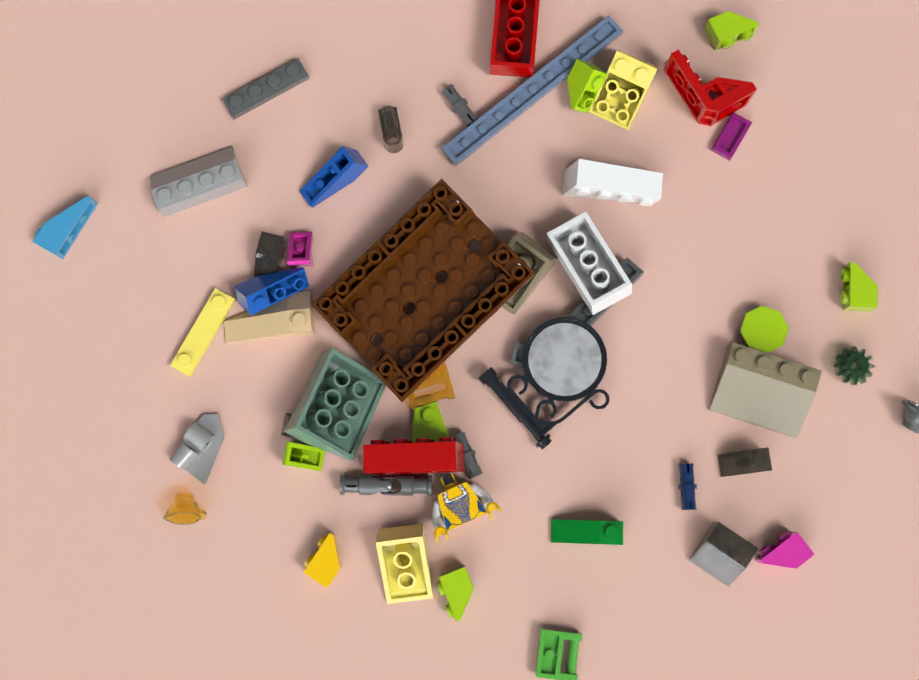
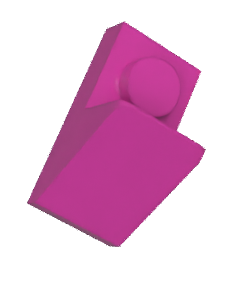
M290 232L287 265L291 267L314 266L312 232Z

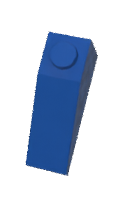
M342 146L308 181L300 192L310 207L313 208L354 182L369 166L358 150Z

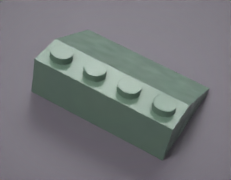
M330 348L320 354L284 432L306 444L353 461L386 385L374 372L334 348Z

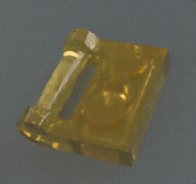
M445 362L415 391L443 383L446 389L416 398L413 392L408 396L412 410L420 405L448 398L450 400L455 398Z

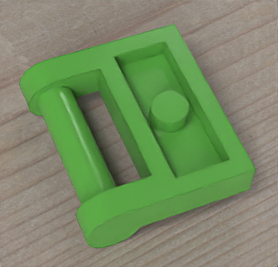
M541 628L535 676L554 680H578L576 668L579 641H582V634ZM564 639L570 640L567 672H560Z

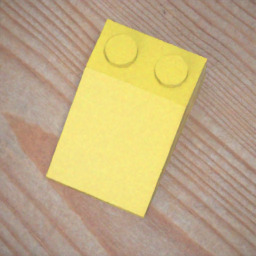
M415 524L378 529L376 546L387 604L433 598L424 525Z

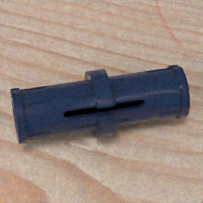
M694 463L679 464L681 485H678V489L681 490L682 510H697L695 500L697 484H694Z

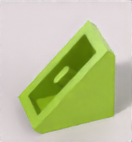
M286 441L282 465L322 471L325 451L317 447Z

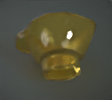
M179 493L175 495V501L170 505L163 519L173 524L188 525L205 519L207 512L199 509L198 504L194 501L193 494Z

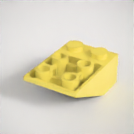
M617 50L607 71L604 83L589 112L629 130L659 67L626 52Z

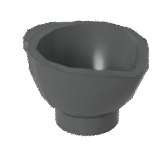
M903 400L901 403L905 405V420L902 425L919 434V404L911 400Z

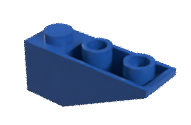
M300 267L252 277L234 286L239 305L252 316L308 288L309 283L305 269Z

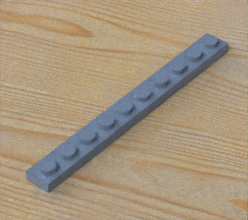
M608 15L443 146L442 151L455 166L459 165L567 79L577 59L588 62L621 36L623 30Z

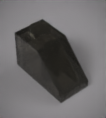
M261 232L255 255L254 277L280 271L287 246V241L283 236Z
M768 447L717 455L720 477L772 471Z

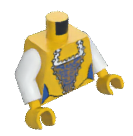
M453 473L440 478L445 492L438 494V499L433 502L431 519L435 540L439 543L438 537L440 535H445L446 539L449 540L447 531L486 513L491 519H494L492 512L499 510L502 513V510L483 488L475 483L468 484L467 481L458 485Z

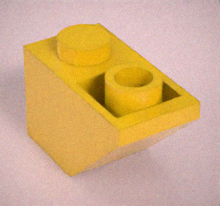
M329 533L328 536L325 534L322 536L317 544L319 550L315 556L311 554L304 563V566L307 568L303 573L325 588L331 585L342 568L337 538L333 533Z

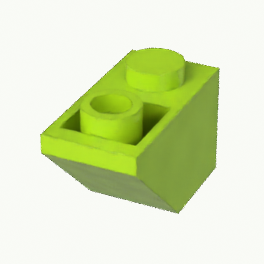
M727 11L708 19L704 29L714 49L718 50L720 48L728 49L739 40L747 41L754 37L759 24L755 20Z
M581 59L576 60L567 78L570 104L573 110L584 113L589 112L607 73L590 62Z
M855 262L845 265L840 274L841 282H843V290L840 294L843 310L870 312L878 308V285Z
M465 566L439 576L440 582H437L441 596L446 595L449 604L445 605L450 618L454 617L456 622L461 620L474 589Z

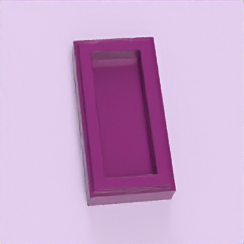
M733 112L711 151L730 161L752 122Z

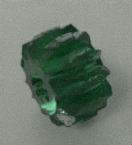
M856 346L851 347L850 350L845 348L842 350V355L838 354L835 357L839 363H835L833 367L839 368L840 371L836 373V376L843 375V383H847L850 380L851 385H857L858 382L862 384L866 382V377L869 378L873 375L869 369L874 368L875 365L869 363V360L872 359L871 355L865 357L866 349H861L858 352ZM855 362L857 367L852 369L851 365Z

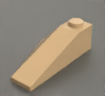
M312 291L298 292L252 316L248 312H244L224 321L226 344L315 335L313 306L311 305L313 303Z

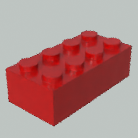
M496 0L490 75L525 78L533 76L540 0Z
M441 437L439 442L430 440V438H417L416 443H412V441L407 439H393V444L385 440H371V444L363 445L364 473L381 475L465 472L464 444L457 442V439H453V437Z

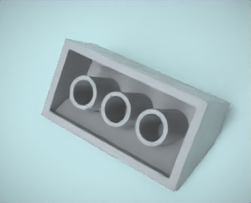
M233 146L150 176L151 191L157 209L164 217L247 187Z

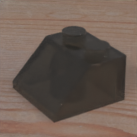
M712 522L689 561L729 587L746 569L758 548L720 522Z

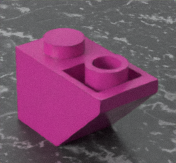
M785 531L776 538L778 542L773 546L767 545L758 552L760 556L755 560L761 564L797 569L815 554L798 532L791 531L789 533Z

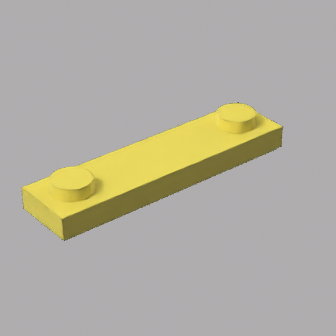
M216 288L214 289L170 364L171 367L189 377L193 375L236 300Z

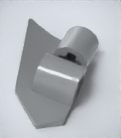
M203 414L199 421L195 422L187 430L183 437L184 440L169 458L175 465L188 471L202 484L207 482L224 439L219 414Z

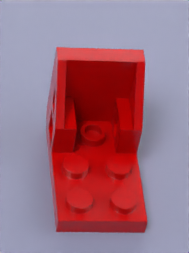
M679 49L670 54L664 68V72L698 124L710 127L733 112L735 113L747 106L757 91L753 82L717 77L702 86L700 76L692 71L686 55H682Z

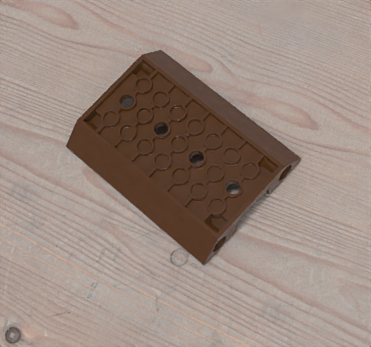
M440 179L311 305L341 337L351 344L372 367L371 370L403 402L536 274L504 241L502 242L478 218L474 211L443 179ZM472 241H479L481 243L480 249L476 252L469 250V244ZM440 272L448 274V279L444 283H438L436 280ZM414 303L415 311L409 315L405 314V305ZM375 334H381L383 337L382 343L378 346L372 344V337Z

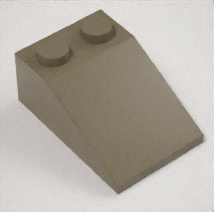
M523 232L515 234L508 246L536 275L503 305L504 308L514 315L557 260L555 255Z

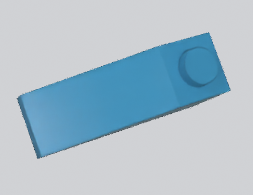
M86 196L45 222L36 231L33 242L59 258L64 259L98 203L89 196Z

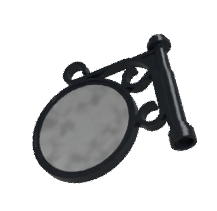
M560 317L548 320L531 333L523 351L525 375L512 376L508 380V388L498 380L497 373L492 367L478 378L483 385L486 384L492 389L517 420L527 428L538 441L535 446L544 449L552 442L550 439L551 435L548 433L545 436V434L556 424L569 417L594 394L600 392L604 394L606 399L605 403L601 406H597L592 400H589L590 405L595 409L605 408L610 400L605 390L595 389L602 381L607 367V352L604 342L595 329L575 318ZM515 378H519L524 382V388L519 391V395L527 390V381H529L537 392L548 398L538 403L535 415L511 388V382ZM585 397L558 420L543 421L538 418L540 407L544 403L552 405L553 412L550 417L553 418L557 412L554 400L566 402Z

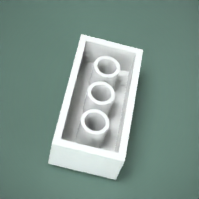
M587 212L547 233L550 247L592 315L632 294V283Z

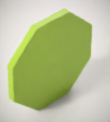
M760 306L745 314L740 333L748 347L770 353L784 345L789 327L780 311Z

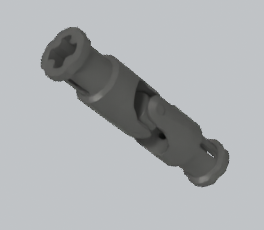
M341 474L339 489L340 495L345 493L372 495L381 492L383 495L413 496V494H428V496H432L433 480L431 475L428 478H414L413 475H384L379 478L373 475L345 477L344 474ZM391 479L398 480L402 488L391 492L393 485Z

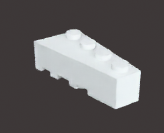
M578 159L564 171L562 196L613 200L624 203L634 202L642 206H652L661 199L663 173Z

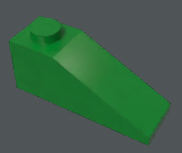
M551 519V543L623 545V521Z

